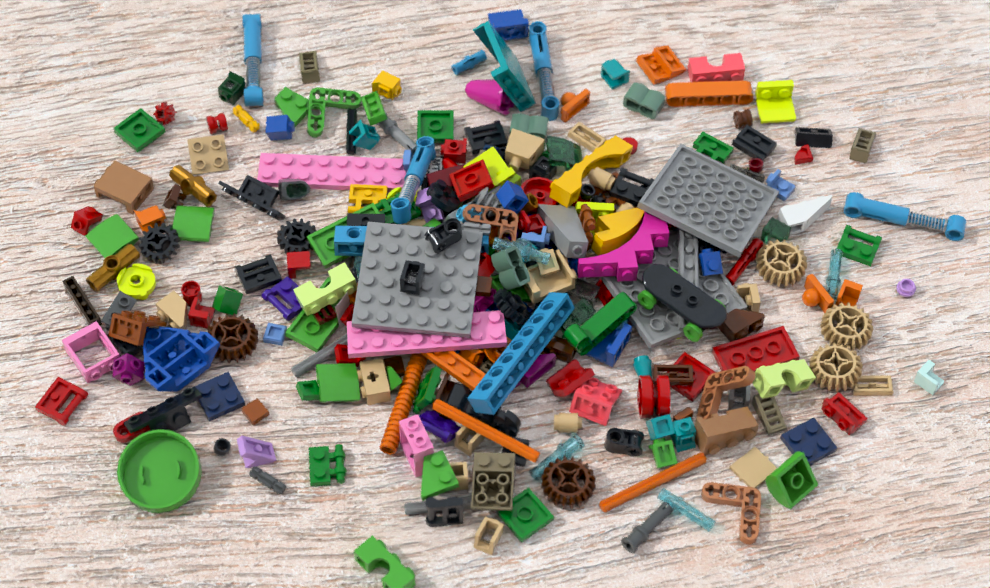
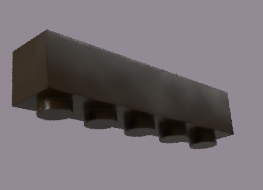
M74 276L63 280L64 288L86 323L90 325L97 321L99 325H102L99 315Z

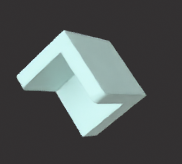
M928 360L918 370L914 382L931 395H934L944 384V380L932 372L935 363Z

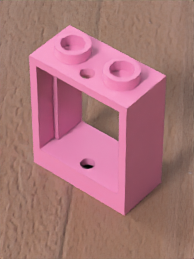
M97 321L62 339L66 353L87 383L99 379L109 371H113V362L120 357V354ZM100 340L110 357L86 369L75 352Z
M417 414L399 421L400 446L415 478L422 476L424 457L434 453L433 444Z

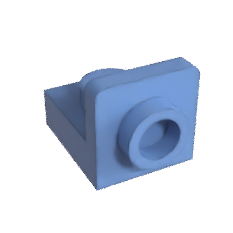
M777 169L774 174L771 173L768 176L766 183H768L767 186L778 190L777 198L785 202L795 190V185L781 178V170Z
M543 226L541 235L534 232H522V248L526 249L530 243L534 244L538 250L544 249L546 244L549 245L550 233L547 232V226Z

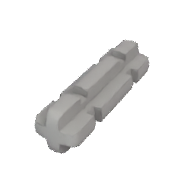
M460 221L462 230L483 232V235H490L491 233L490 224L483 223L481 225L475 222L462 223Z

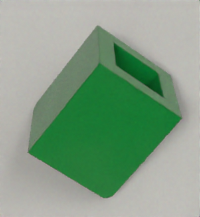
M219 285L212 307L222 313L237 314L243 294L236 289Z

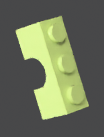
M345 262L328 271L331 282L327 287L316 288L310 280L293 289L299 304L307 316L317 313L327 305L334 304L347 291L348 295H351L357 290L356 280Z
M804 359L791 360L787 363H776L771 366L757 368L755 371L756 376L752 383L763 399L777 396L785 384L792 392L807 390L816 377Z

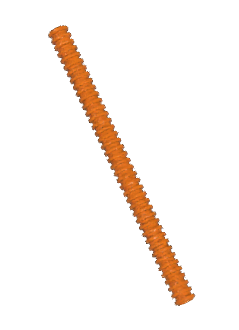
M420 353L411 354L396 402L383 434L379 448L386 454L391 455L397 452L400 442L399 421L408 418L411 411V406L413 405L416 391L418 390V385L428 360Z

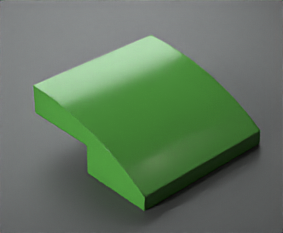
M177 206L173 230L177 231V236H179L180 240L209 242L215 214L214 208Z
M118 214L101 222L85 236L104 258L117 254L128 244L134 245L139 240L137 234Z
M355 363L316 364L320 403L360 401L359 381Z

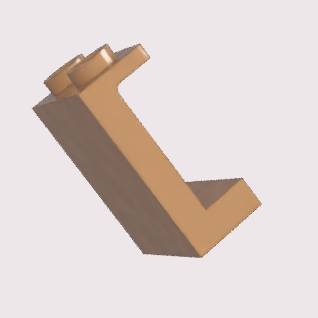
M114 161L106 168L105 173L100 179L96 180L93 186L96 197L100 198L102 195H105L126 205L127 212L134 214V210L137 211L154 190L152 177L117 161Z

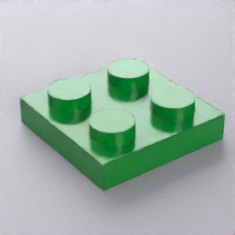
M142 108L113 128L114 133L136 152H140L165 133V128Z
M418 110L417 139L429 136L434 139V143H445V139L454 140V110Z
M529 487L513 498L512 511L496 510V514L521 543L554 520L552 513Z

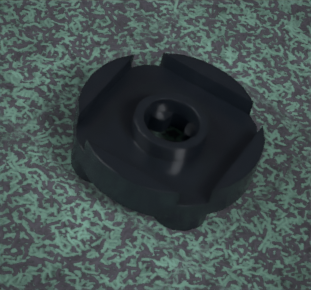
M441 179L433 182L426 191L427 196L430 195L433 198L431 202L445 212L457 210L463 205V201L460 202L455 189L448 186Z
M501 406L494 415L483 414L480 421L508 436L516 437L520 430V419L510 410H507V412L500 410Z

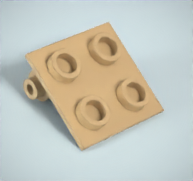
M224 134L187 139L192 175L229 170Z

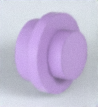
M903 279L898 282L896 290L901 296L910 297L914 295L916 286L912 280Z

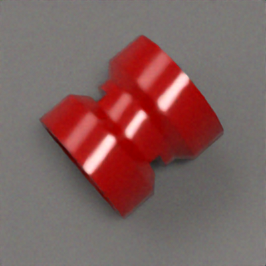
M219 113L214 117L206 116L210 134L216 133L218 130H228L224 113Z
M196 281L185 282L181 287V293L187 306H192L194 297H199L201 303L200 285Z

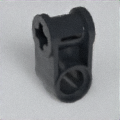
M450 218L440 225L429 229L425 233L424 238L431 243L435 253H440L461 240V223L458 219Z
M611 428L607 432L604 445L606 450L611 453L640 456L643 453L641 443L644 439V434L638 430Z

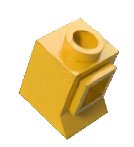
M383 70L371 83L372 92L378 91L379 95L391 100L398 97L402 90L400 78Z

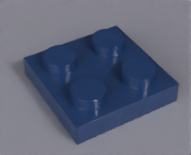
M229 371L194 386L202 394V398L198 402L208 421L246 406Z
M815 418L781 434L780 438L792 455L797 451L803 452L809 465L837 450V446Z

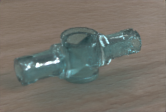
M498 237L494 238L493 249L501 251L516 246L521 253L522 264L532 260L548 265L551 253L534 249L535 247L532 246L529 240L518 238L516 241L512 240L511 242Z

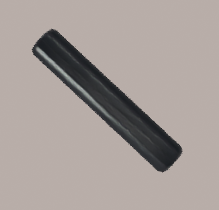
M356 109L347 110L346 153L348 155L356 153V146L353 145L356 136L349 134V131L357 123Z

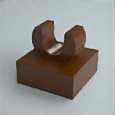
M175 184L168 191L162 206L168 209L172 205L176 208L177 206H183L184 204L178 200L184 201L187 198L186 195L180 193L182 187Z

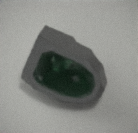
M281 179L278 182L279 197L282 200L301 199L310 192V186L301 179Z

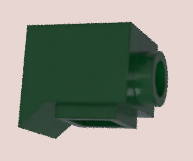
M230 71L228 77L218 87L219 98L224 102L234 105L244 94V89H246L245 78Z

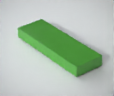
M378 91L361 97L370 126L387 120Z

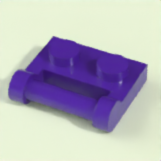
M288 276L271 289H266L262 293L261 297L277 308L287 321L292 320L303 310L293 290L299 286ZM279 295L292 309H288L275 296Z
M427 410L419 415L425 430L441 438V441L446 444L455 438L457 431L461 428L454 421L446 420L435 411Z

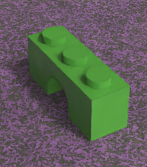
M372 535L354 550V560L368 574L378 567H383L389 571L382 578L383 588H413L415 586V573L411 568L404 567L401 564L400 558L395 553L391 554L382 540H377Z

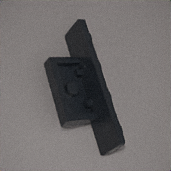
M248 174L239 190L219 181L218 184L223 186L222 191L230 195L234 192L238 195L237 198L245 203L249 200L253 203L252 206L260 211L263 208L268 211L267 214L275 219H278V217L284 219L286 217L272 208L280 192Z
M196 387L187 388L182 393L169 397L164 402L148 408L147 411L130 417L124 422V426L131 434L146 426L149 427L150 431L170 430L174 432L191 423L185 406L201 399L202 394Z

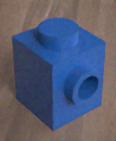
M288 115L267 116L265 133L271 141L292 139L295 124Z
M508 180L496 193L504 209L512 210L516 214L529 201L521 186Z

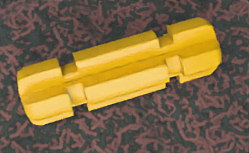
M241 105L233 107V114L239 117L238 119L249 127L252 132L255 133L260 129V124Z

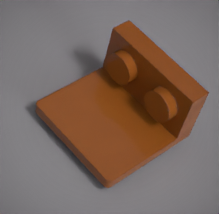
M122 310L121 313L112 314L108 336L137 346H143L147 326H166L167 322L161 321L159 316H145L146 313L143 311H134L133 313Z

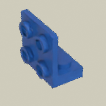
M521 9L488 14L489 22L503 40L528 37L529 22L528 18L523 17Z
M625 323L622 329L611 332L586 355L614 367L631 338L632 326Z

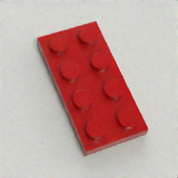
M784 326L712 347V353L721 371L748 366L755 372L761 366L787 363L791 360L797 361L800 358Z

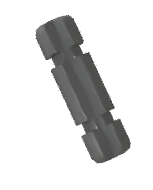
M258 467L251 469L250 477L258 479V482L269 489L272 488L277 494L284 493L286 489L284 483L278 482L276 478L263 472Z

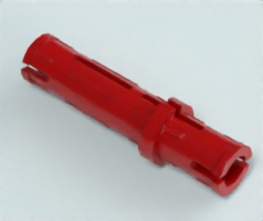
M755 238L752 240L726 275L732 286L750 262L756 259V254L764 245L760 239Z

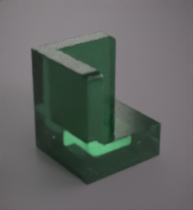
M772 217L763 228L760 240L766 244L771 237L778 239L780 242L784 239L788 240L792 227Z

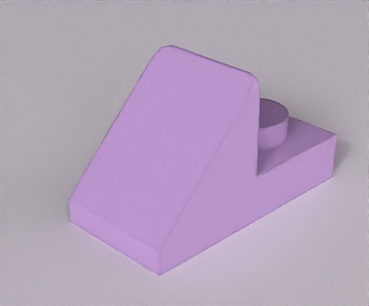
M428 188L418 191L416 206L421 208L426 223L434 218L439 222L444 221L443 210L437 208L431 202L433 198L426 194Z
M240 436L237 439L240 456L243 457L246 468L276 461L272 443L246 436Z

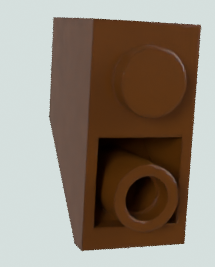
M734 309L727 313L726 321L718 328L732 342L745 338L752 332H758L763 327L765 315L759 312Z

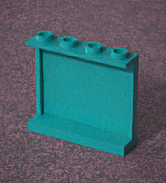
M489 21L474 28V33L500 64V67L491 71L494 80L520 112L535 105V99L517 57Z

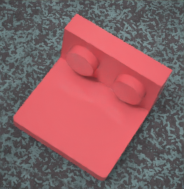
M592 377L576 389L569 412L578 413V416L606 426L612 408L621 396L622 390L615 385L605 384Z

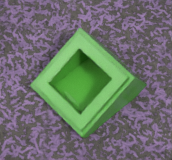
M387 366V379L390 391H392L402 383V379L391 366Z

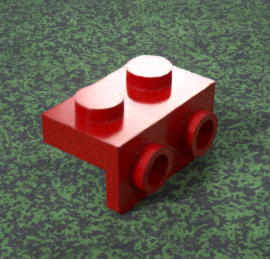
M839 392L832 398H825L821 407L823 413L836 422L838 427L848 435H851L867 421V417Z

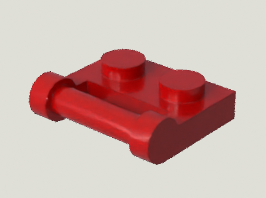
M57 377L36 404L35 409L65 426L69 422L68 418L80 402L88 397V393L84 389ZM72 393L76 396L63 413H59L58 411Z

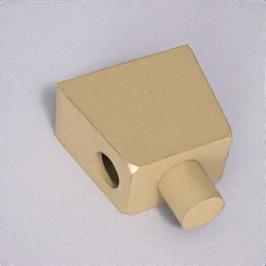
M512 128L505 150V162L509 163L508 168L512 167L515 172L520 167L526 170L530 169V166H533L543 153L545 139Z

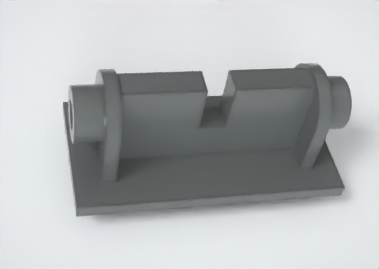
M119 291L101 320L106 325L105 329L107 331L110 330L113 313H121L122 310L131 311L137 300Z

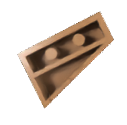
M748 407L728 410L726 412L727 415L718 416L715 413L711 415V418L704 420L702 416L696 417L695 443L700 452L705 456L709 454L714 455L721 449L726 447L732 448L741 441L753 439L757 435L759 425Z

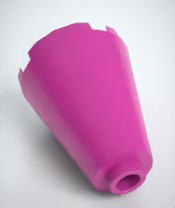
M494 79L471 80L465 87V92L469 98L500 114H509L508 109L514 106V103Z

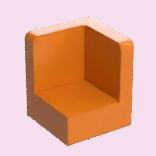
M845 279L835 305L839 306L842 302L845 306L849 302L850 306L854 307L858 302L863 285Z

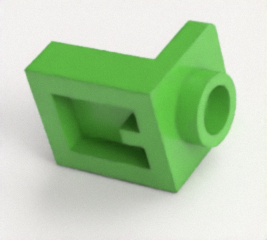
M665 437L653 440L654 444L649 445V449H652L656 468L677 464L672 440L666 441Z

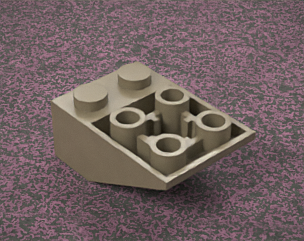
M474 452L471 510L512 511L516 473L515 453Z

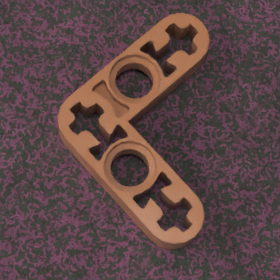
M470 204L463 209L462 213L466 221L480 224L485 223L498 227L495 253L504 250V248H500L501 246H515L518 215L514 211L477 204ZM473 208V212L480 213L481 209L483 210L481 216L475 215L472 218L468 211ZM487 211H492L495 214L494 221L490 222L486 219ZM508 215L513 219L509 224L507 220H499L500 217H507ZM503 233H508L511 236L509 243L502 241Z
M742 366L711 374L705 382L697 417L702 416L704 420L711 418L712 414L718 413L723 391L749 386L755 379V372L748 366Z
M715 482L705 483L701 491L702 499L708 503L741 507L739 539L747 545L755 543L759 534L760 491L754 487ZM713 490V495H709L708 491ZM728 491H732L736 494L737 497L734 499H729L726 497L725 493ZM749 495H753L754 498L752 505H749ZM746 512H752L755 514L756 518L753 520H749L745 517L744 514ZM748 526H751V537H747L746 534Z

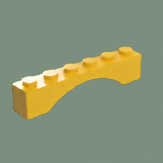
M616 135L610 140H606L601 147H597L593 153L586 155L580 163H576L572 169L565 171L559 179H555L550 185L551 192L549 197L568 208L578 200L582 180L588 176L591 169L595 170L596 167L601 169L619 168L629 160L633 146Z

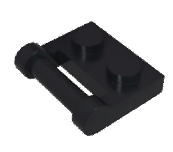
M500 120L470 128V126L464 127L465 136L473 155L478 154L485 144L498 148L507 146L508 141Z
M622 167L610 190L609 196L638 206L639 201L655 179H647L631 173L628 169ZM626 178L634 182L640 183L642 185L647 186V188L645 189L643 187L629 183L627 181H624V179Z
M271 254L266 255L261 260L234 267L246 295L273 286L282 280Z
M429 497L426 499L425 506L428 510L426 524L428 526L438 527L463 524V498L448 497L447 499L437 500L434 497ZM436 510H442V516H437Z

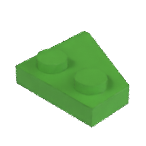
M284 87L274 98L275 104L282 111V115H288L294 122L295 127L308 114L309 100L287 87Z
M443 450L424 457L421 486L422 501L459 487V482Z

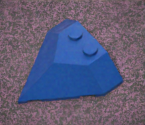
M147 326L143 343L145 379L157 391L178 392L209 369L220 343L208 332L191 333L186 329L160 326L157 329Z

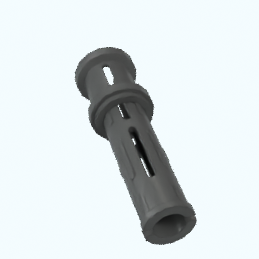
M663 502L641 525L635 526L632 529L633 532L627 537L622 538L621 543L628 552L635 553L637 547L642 542L648 540L649 534L672 513L673 509L670 505L665 507L668 504L667 502Z

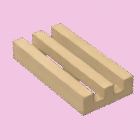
M580 122L567 135L591 152L597 147H601L607 140Z
M861 376L858 382H887V384L854 383L852 387L853 396L893 395L891 376Z

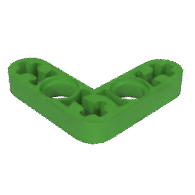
M313 88L309 95L307 133L311 137L322 135L325 107L357 109L362 100L361 95L355 91ZM315 94H319L320 98L316 99ZM336 95L340 98V101L334 102L330 97ZM318 109L321 111V115L315 116L311 111ZM314 121L317 122V131H314L313 128Z

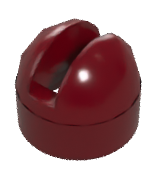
M754 158L749 161L751 173L759 174L762 172L763 161L761 159Z

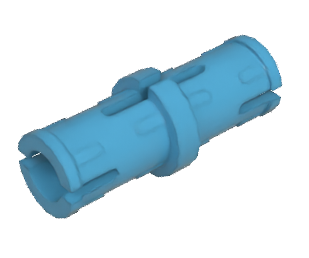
M480 50L471 56H465L463 60L451 66L454 74L458 75L467 69H473L474 65L487 60L486 53Z

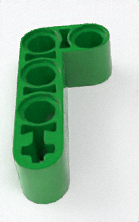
M621 292L581 327L576 323L569 326L564 332V337L580 356H584L637 310L638 306L625 292Z

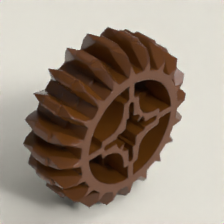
M227 313L225 318L219 316L218 322L213 321L212 326H208L207 329L208 333L216 340L220 335L222 336L220 346L214 358H219L221 362L227 359L229 364L232 360L238 363L240 358L245 360L246 355L251 356L252 350H256V344L259 341L255 324L251 323L249 318L244 319L243 315L237 317L235 313L232 317H229ZM244 334L247 335L245 341L242 340Z
M564 456L563 461L556 458L555 463L550 461L549 466L545 467L544 474L541 476V488L544 489V496H548L549 502L554 501L555 507L562 504L564 509L566 505H569L572 510L576 504L580 508L582 502L587 504L588 499L592 498L593 491L596 488V477L593 476V469H589L588 463L582 465V459L575 461L574 456L571 460H567V457ZM554 477H556L559 482L557 487H555L552 483ZM580 478H582L585 484L583 488L578 483Z

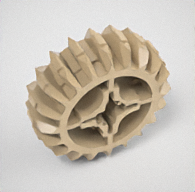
M777 239L775 243L769 241L768 245L764 244L762 249L758 251L756 268L759 271V276H764V281L770 280V285L777 283L778 287L781 284L787 287L788 283L794 285L795 282H799L801 277L805 275L807 256H804V250H799V245L793 246V242L786 243L785 239L783 242H779ZM772 257V261L768 263L767 260ZM795 264L796 267L791 269V265Z
M841 302L839 306L834 304L832 308H828L822 316L820 324L822 328L821 334L824 335L825 341L830 340V346L834 342L836 346H840L843 343L845 348L850 346L851 351H854L855 347L860 350L862 345L865 346L872 337L873 322L872 319H869V313H864V308L858 309L857 304L854 307L850 306L849 302L844 306ZM835 320L837 322L836 327H834L832 324V322ZM857 327H860V333L857 332Z
M835 342L832 346H829L827 343L824 348L819 346L818 351H814L813 356L810 358L809 367L816 377L814 382L815 384H820L821 389L828 387V391L831 389H835L836 392L839 389L846 391L847 387L852 388L854 383L857 384L862 376L863 364L860 356H857L856 350L851 351L850 346L845 348L843 343L840 346H836Z

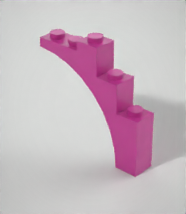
M644 211L643 222L638 232L630 241L609 253L578 259V278L616 276L617 282L637 281L638 264H652L653 247H668L669 229L667 222Z

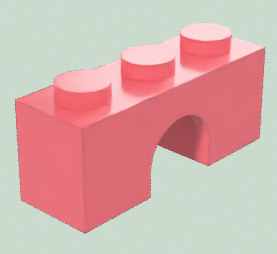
M741 53L723 55L721 66L709 64L706 56L689 58L687 71L690 82L742 81L744 79L745 66Z

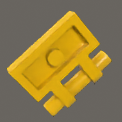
M350 184L349 203L356 205L348 206V213L363 208L362 204H377L379 200L387 199V186Z

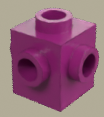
M126 353L114 360L112 377L132 386L144 379V361Z

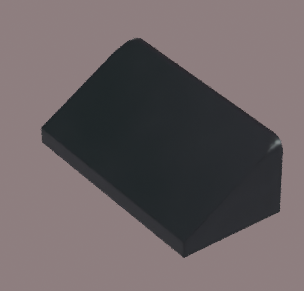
M795 128L796 146L802 147L809 144V147H832L833 134L830 129Z

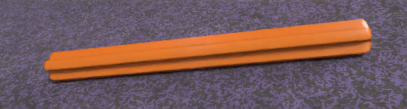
M436 399L433 403V410L532 462L538 460L540 456L539 451L440 399Z
M700 452L600 501V509L603 512H607L705 464L707 459Z

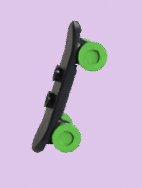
M652 264L644 270L642 283L645 290L637 296L639 303L646 309H652L656 305L657 300H659L666 307L689 321L690 323L683 328V332L689 340L698 342L702 338L705 329L717 328L726 321L727 311L724 304L683 278L675 269L663 264Z

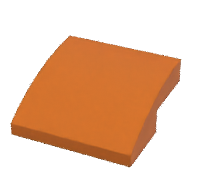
M668 45L655 47L652 53L638 55L636 58V62L653 85L675 78L686 71V68Z

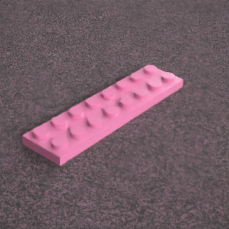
M261 153L257 180L270 187H278V182L281 179H301L310 186V189L350 190V184L387 186V192H391L397 187L403 188L406 171L403 167V159ZM296 183L290 184L291 188H295L298 186Z
M501 310L473 312L470 338L352 327V321H347L348 357L361 358L507 347L504 314L500 312Z

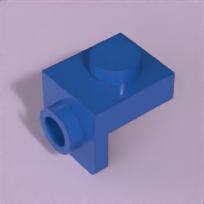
M713 248L703 249L702 253L698 254V259L701 261L702 276L723 274L720 251L713 252Z

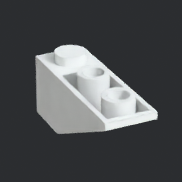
M832 195L820 196L817 199L805 200L798 204L786 205L780 208L778 221L785 235L790 236L804 232L830 208Z

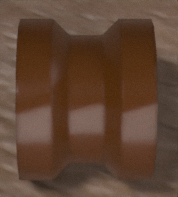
M745 109L743 112L734 111L733 119L737 129L746 125L750 127L753 125V118L749 109Z

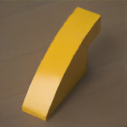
M632 208L598 216L591 249L599 256L618 249L630 241L642 224L644 211L639 208Z

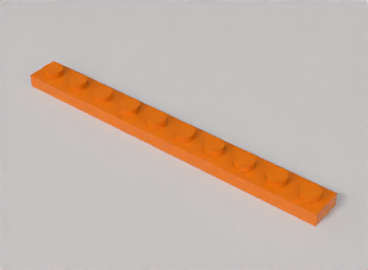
M357 290L348 295L350 304L355 305ZM454 351L420 353L472 391L486 375Z

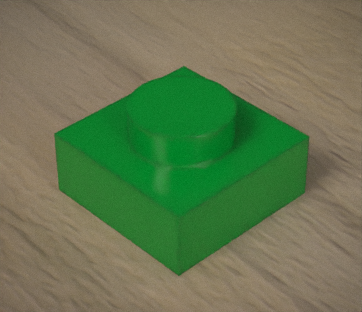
M316 380L297 382L296 389L302 401L320 400L319 386Z

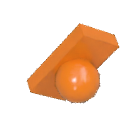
M585 88L577 96L572 92H566L562 95L560 102L563 106L561 108V120L563 122L570 120L590 103V91Z
M814 274L808 275L804 284L806 290L802 295L803 303L809 307L819 305L823 312L826 313L828 308H832L834 300Z

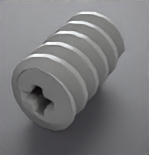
M488 187L481 190L471 202V204L477 202V205L504 209L502 204H499L498 198L493 199L494 192L487 194ZM488 211L487 218L489 219L494 216L495 220V214L492 211ZM508 215L507 217H500L499 220H507L510 215Z

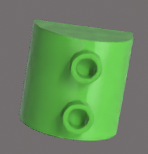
M800 451L791 455L770 473L765 480L771 495L781 505L789 509L793 508L818 486L805 454Z

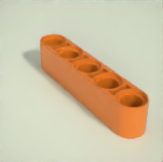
M749 81L670 83L665 86L666 102L671 107L745 105L753 101L752 86Z

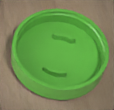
M152 430L134 438L123 450L117 466L118 482L125 496L138 508L152 513L169 512L188 502L195 494L202 474L201 461L192 444L184 436L170 430Z

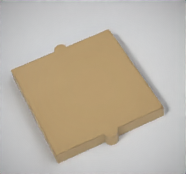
M754 447L730 465L729 468L739 477V481H743L748 487L757 488L777 467L768 459V456H764Z

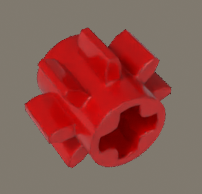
M165 101L161 102V105L155 106L156 111L153 115H155L157 122L163 121V124L166 125L169 124V121H175L174 116L177 111H175L173 104L167 105Z

